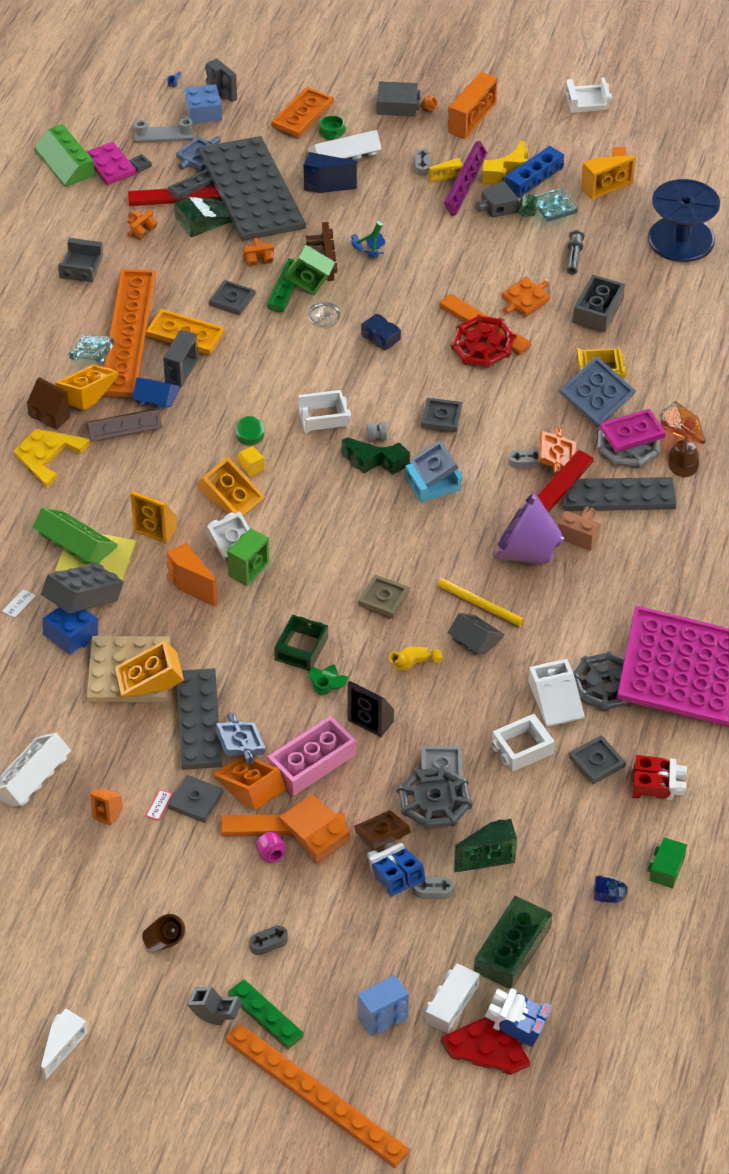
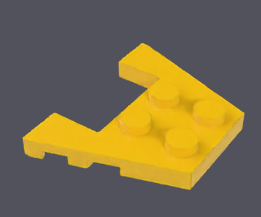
M35 429L13 452L14 456L27 469L29 468L33 472L34 477L40 479L43 486L48 488L57 479V473L45 467L65 447L81 455L90 446V439Z

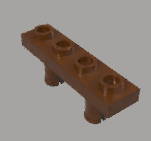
M322 222L321 235H306V245H322L324 256L336 262V252L332 251L335 250L334 240H331L333 239V229H329V222ZM334 263L327 281H334V273H337V263Z

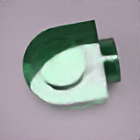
M531 194L523 195L519 201L518 214H522L524 217L535 216L537 212V197Z

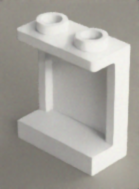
M605 77L601 78L600 85L574 86L573 79L566 80L565 93L571 113L609 110V104L612 103V94L609 93V84L606 83Z

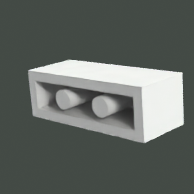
M458 963L453 970L450 969L445 976L444 984L442 986L439 985L436 989L433 1001H429L425 1006V1023L448 1034L479 987L480 974Z

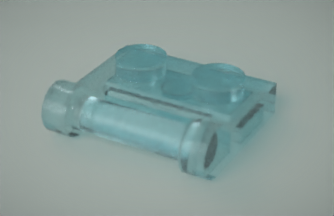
M82 335L74 350H70L69 358L70 360L87 359L103 362L115 341L110 336Z

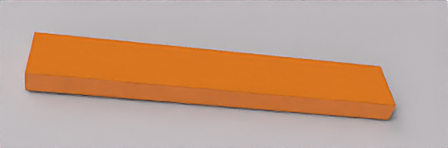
M451 293L439 302V307L464 322L477 317L478 314L489 317ZM502 329L498 331L500 335H505ZM516 333L517 338L514 340L511 350L521 355L531 346V341Z
M334 813L346 826L345 813ZM282 814L222 815V836H261L268 832H274L278 835H292V833L279 819V816Z

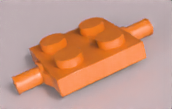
M524 277L502 292L501 298L509 304L503 308V312L507 315L512 310H515L527 317L550 301L551 296L543 290L549 286V283L544 280L540 284H535L529 278Z
M559 426L554 428V434L542 431L539 435L538 462L552 466L553 475L555 476L571 459L576 450V442L563 437L562 428H559Z

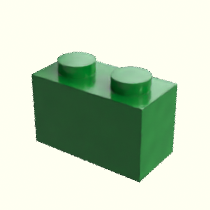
M663 837L661 845H656L654 851L655 860H650L647 872H650L649 881L674 888L686 857L687 844Z

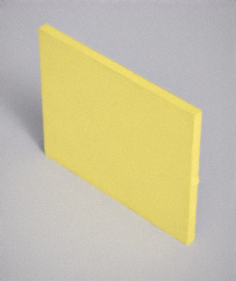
M104 535L117 543L118 546L99 564L103 565L107 571L115 573L123 581L137 540ZM64 547L55 572L90 564L82 562L80 560L81 557L78 555L74 556L67 553Z

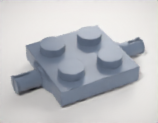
M199 136L176 152V158L183 161L178 164L179 169L184 170L187 166H192L199 171L204 170L206 166L199 154V147L218 144L221 142V139L216 136L211 141H208Z
M230 712L227 715L229 722L216 723L215 727L225 755H243L246 763L252 764L254 762L252 755L264 754L265 745L255 722L238 721L235 713Z

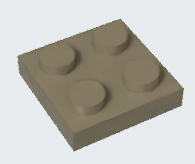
M374 575L358 600V606L394 618L408 596L410 587Z

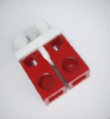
M636 755L633 766L632 798H640L641 795L673 800L674 795H685L687 783L676 781V779L686 780L687 766L676 765V759L672 758L668 760L659 757Z

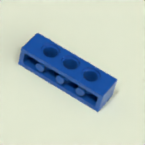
M548 146L506 175L505 183L516 197L520 198L553 174L562 170L565 154L552 146Z

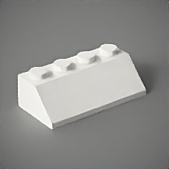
M377 130L315 144L307 148L308 153L313 152L344 159L352 157V160L362 158L363 154L368 156L376 155L377 151L382 149Z
M57 733L36 737L1 774V802L10 807L25 805L30 800L29 796L42 787L41 783L55 773L54 769L67 760L66 756L71 749Z

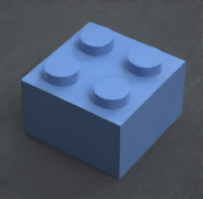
M216 84L184 88L185 105L188 117L193 121V124L222 120V104Z
M396 975L358 994L357 1018L371 1037L377 1033L385 1032L390 1026L400 1024L408 1018L409 993Z

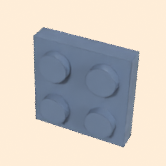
M441 440L410 459L428 488L459 468Z

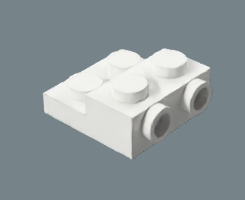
M238 512L236 514L230 513L220 521L214 520L210 522L205 533L213 547H217L225 561L228 559L227 551L229 547L234 545L240 536L250 528L241 512Z

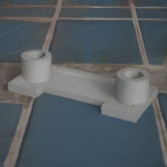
M189 118L181 119L178 122V126L149 127V123L145 120H137L134 123L135 143L193 140V121Z

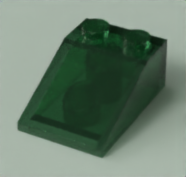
M188 197L174 203L175 219L191 238L232 222L224 204L218 198Z
M499 819L490 822L456 844L454 849V873L515 863L517 837L512 819Z

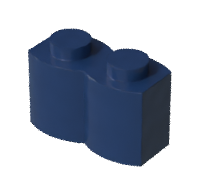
M379 314L373 315L361 324L362 336L365 339L374 341L377 347L387 350L401 340L400 328L388 322Z

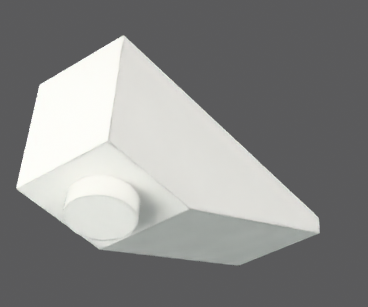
M68 1009L56 1015L51 1025L41 1064L42 1076L46 1080L88 1033L87 1022Z

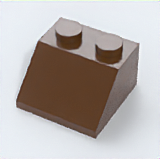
M40 377L37 378L27 401L28 415L33 419L41 421L46 426L57 430L70 418L68 392Z

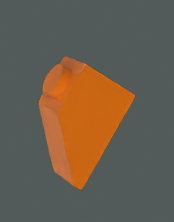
M105 788L93 790L90 793L93 818L112 825L123 808L122 795Z

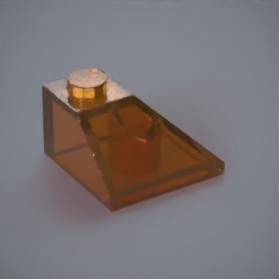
M674 401L659 413L660 424L665 430L668 429L676 435L684 438L687 437L701 444L706 442L698 416L677 401Z

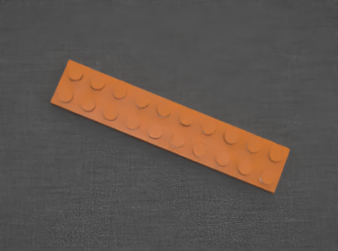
M121 269L104 365L105 368L119 371V375L103 396H133L136 377H140L156 270Z

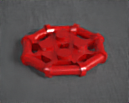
M478 314L477 317L456 326V333L450 346L461 358L463 364L480 365L490 368L496 362L511 356V349L517 337L516 333L512 332L502 317L493 318ZM476 324H478V327H476V328H474V329H472V330H470V331L468 330L469 328H471V327L475 326ZM502 329L505 335H500L498 331ZM462 335L466 337L464 342H460ZM506 343L505 348L500 347V345ZM463 349H467L469 353L466 354Z

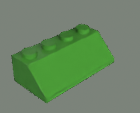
M63 124L48 129L35 146V151L65 187L95 176L93 159Z
M42 507L32 527L39 531L38 534L40 536L52 539L53 544L65 547L67 553L81 557L80 560L86 564L100 563L118 546L114 541L63 510Z

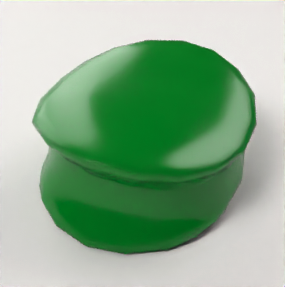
M326 116L319 122V132L325 139L333 140L339 138L346 131L345 121L339 116Z
M243 417L236 424V437L240 443L245 445L258 444L264 438V424L256 417Z

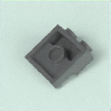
M217 58L206 63L207 78L205 81L207 85L216 84L219 96L223 94L231 102L236 101V74Z

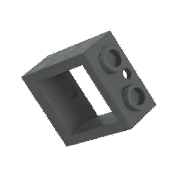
M180 330L163 357L166 383L179 385L182 388L198 361L197 334Z

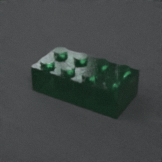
M514 896L475 956L474 972L508 989H513L549 932L553 913Z

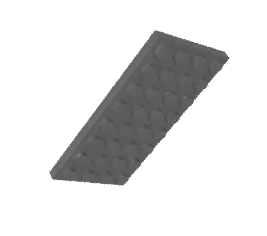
M262 136L199 147V154L241 241L306 228V223Z

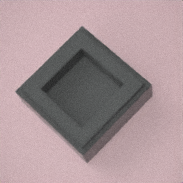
M143 154L129 160L137 173L152 167L151 161Z

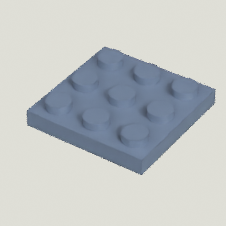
M597 356L559 391L562 396L598 428L600 423L609 419L636 392L635 389Z

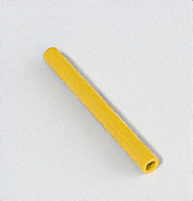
M443 578L438 582L437 586L518 627H521L524 623V618Z

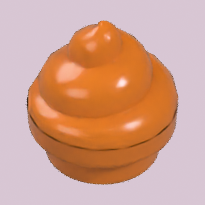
M425 96L420 107L426 111H434L438 107L435 96Z

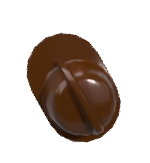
M687 437L676 442L670 451L669 466L671 471L677 476H692L699 467L697 446L694 442L689 441Z

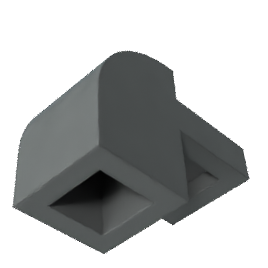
M195 987L187 1006L200 1019L214 1025H223L224 1020H235L243 1001L238 996L220 997L213 987Z

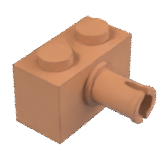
M587 506L580 516L565 511L558 522V528L562 532L561 536L564 537L563 541L591 551L599 538L600 523L591 520L595 515V510L590 508L589 512H587L589 506Z

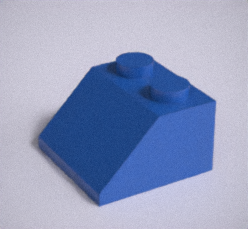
M136 377L132 398L137 399L139 404L148 405V402L154 403L156 408L165 409V406H172L180 386Z

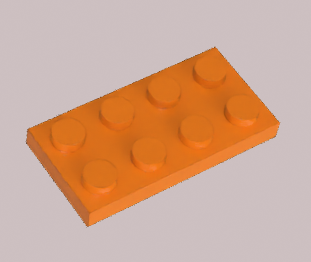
M306 87L271 121V126L299 138L334 103V97Z

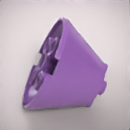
M532 492L525 500L524 506L520 507L499 540L497 545L500 549L498 552L494 551L493 553L495 559L542 565L551 561L554 556L553 549L556 546L559 547L564 539L561 536L562 532L538 496Z

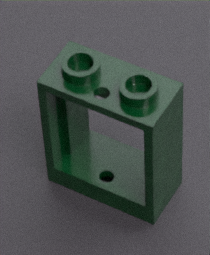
M292 614L274 647V660L310 671L328 639V625ZM295 632L318 639L311 652L288 646Z

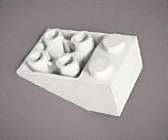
M567 659L529 667L528 683L547 727L585 719L574 674Z

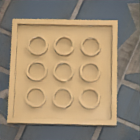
M92 636L87 702H167V690L123 698L115 666L164 640L170 644V636Z

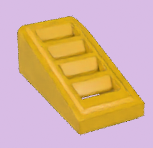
M460 158L429 167V182L456 179L462 169Z

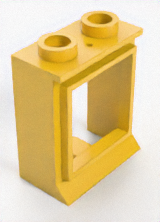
M577 347L576 364H578V372L597 356L603 362H615L616 369L612 370L622 379L626 377V366H623L624 354H621L620 347L617 349L581 350Z

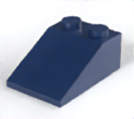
M313 152L308 153L303 164L305 191L326 193L357 189V161Z

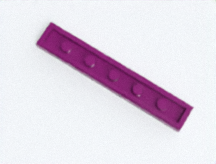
M476 141L444 201V205L451 216L457 214L488 154L481 141Z

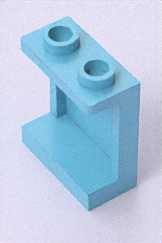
M406 465L405 478L421 503L461 490L463 476L460 471L455 470L428 488L414 465Z

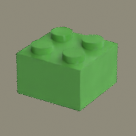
M304 245L292 262L285 279L315 296L330 275L335 262L309 246Z
M250 528L240 536L234 545L229 547L227 551L229 577L248 586L270 563L269 538Z

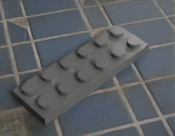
M673 477L578 479L563 496L564 511H583L587 506H589L588 511L590 508H593L595 511L676 509Z
M215 668L182 670L184 681L177 684L182 770L222 767L221 743L215 730L216 723H219Z

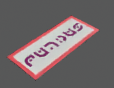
M159 789L145 816L160 820L173 793Z

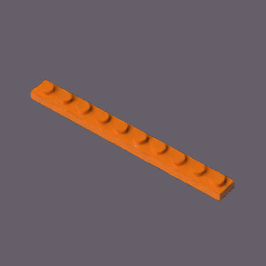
M239 1024L226 1037L227 1044L392 1167L396 1168L409 1154L410 1149L242 1024Z

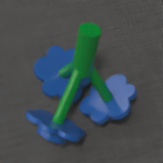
M377 221L373 231L361 239L358 238L357 234L351 235L353 248L363 251L362 242L366 240L368 248L372 249L364 250V252L368 253V256L375 258L379 254H384V252L376 251V249L378 250L381 246L385 245V239L379 233L383 223Z

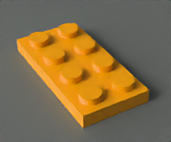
M164 309L159 311L146 330L147 337L171 344L180 330L197 334L198 352L211 355L225 333L224 327Z

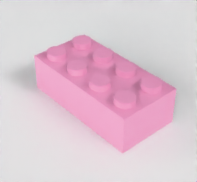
M329 716L267 756V761L269 765L280 769L286 790L292 796H295L356 756V740L332 716Z

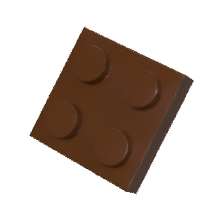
M391 810L355 825L356 833L374 849L383 847L385 844L401 839L411 833L409 825Z

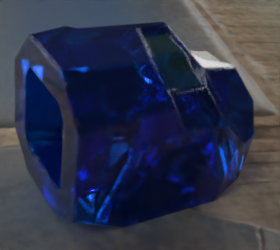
M603 875L595 876L594 900L617 903L626 897L628 887L625 883L618 881L616 878L604 877Z

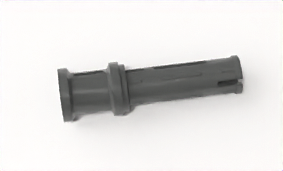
M578 229L572 230L569 235L568 248L570 252L567 273L571 275L576 274L578 271L579 254L583 249L582 241L585 237L584 232Z

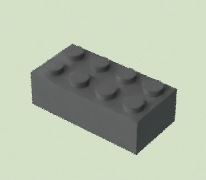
M93 563L47 574L41 595L67 613H73L117 602L124 581L119 579L115 573L104 569L103 565Z

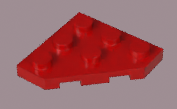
M487 1017L441 1037V1043L451 1059L458 1061L460 1059L473 1062V1065L490 1069V1067L503 1070L502 1073L509 1075L528 1068L531 1064L517 1039L505 1034L501 1029L499 1031L494 1029L495 1022Z

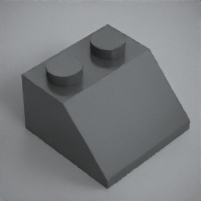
M465 613L457 614L448 631V634L453 636V641L461 645L465 644L468 646L467 650L476 655L478 653L486 654L505 635L478 616Z

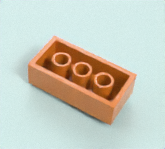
M480 72L465 87L464 91L448 107V133L463 139L469 136L497 103L498 77Z

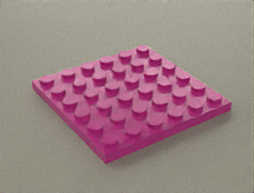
M635 605L617 699L729 727V628Z

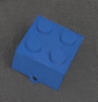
M58 607L43 618V635L71 654L81 646L85 648L92 639V636L98 635V618L86 609L67 613Z

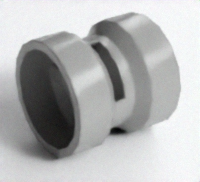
M380 422L379 424L367 423L368 441H374L375 439L387 440L386 422Z

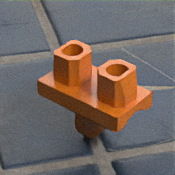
M150 209L142 215L141 212L131 211L128 214L129 220L127 222L130 225V231L127 232V235L129 237L135 235L141 240L147 233V230L143 227L146 226L150 231L155 229L158 222L153 218L154 212Z
M254 238V243L248 244V247L243 248V261L246 260L249 267L257 265V258H263L265 264L273 262V243L265 244V241L259 242L258 238Z

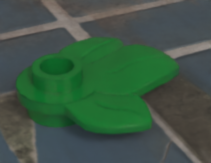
M334 664L322 671L312 667L309 672V679L313 682L314 691L322 695L328 694L334 689L344 687L348 681V676L338 675Z

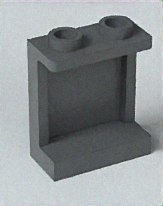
M69 238L63 263L58 265L59 278L93 282L103 258L102 242Z

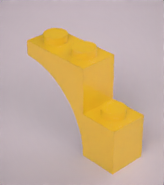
M519 141L517 148L505 157L484 160L482 183L497 184L505 178L506 174L511 173L527 161L524 158H528V148H525L526 141Z

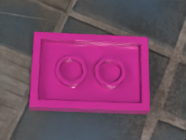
M114 142L86 151L93 159L94 170L106 185L136 175L135 167Z
M650 409L600 423V430L615 453L663 439L666 434Z

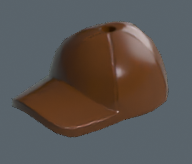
M163 915L143 931V942L150 952L173 947L184 938L186 927L183 920L177 915Z

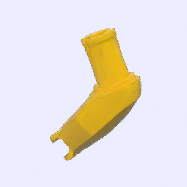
M407 647L401 652L392 651L389 654V661L393 663L395 669L407 671L417 663L427 662L430 657H432L433 663L442 662L443 656L439 649L428 652L426 647Z

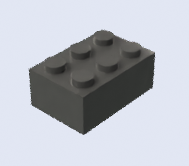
M592 274L574 306L573 323L606 332L624 299L625 284Z

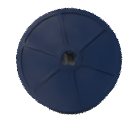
M676 179L660 185L653 193L652 204L656 212L663 218L654 223L649 230L648 241L651 248L662 257L674 261H695L705 257L714 248L715 236L711 228L704 222L709 221L718 213L720 208L718 194L707 184L692 179Z

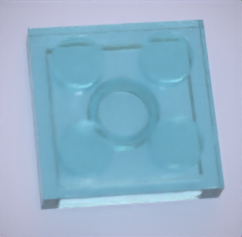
M563 188L532 197L533 204L547 222L578 212V207Z

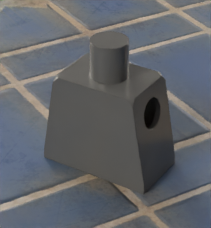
M504 181L483 190L482 201L476 203V208L479 212L487 210L492 217L518 213L519 199Z

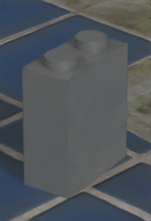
M379 81L377 115L415 116L420 104L421 90H417L418 83Z

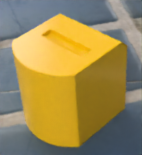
M254 446L239 452L236 459L237 463L249 476L252 477L265 470L264 457Z

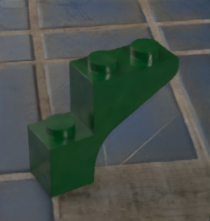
M348 437L342 439V455L348 458L354 467L363 474L382 465L385 470H388L393 475L410 464V452L399 442L388 447H377Z

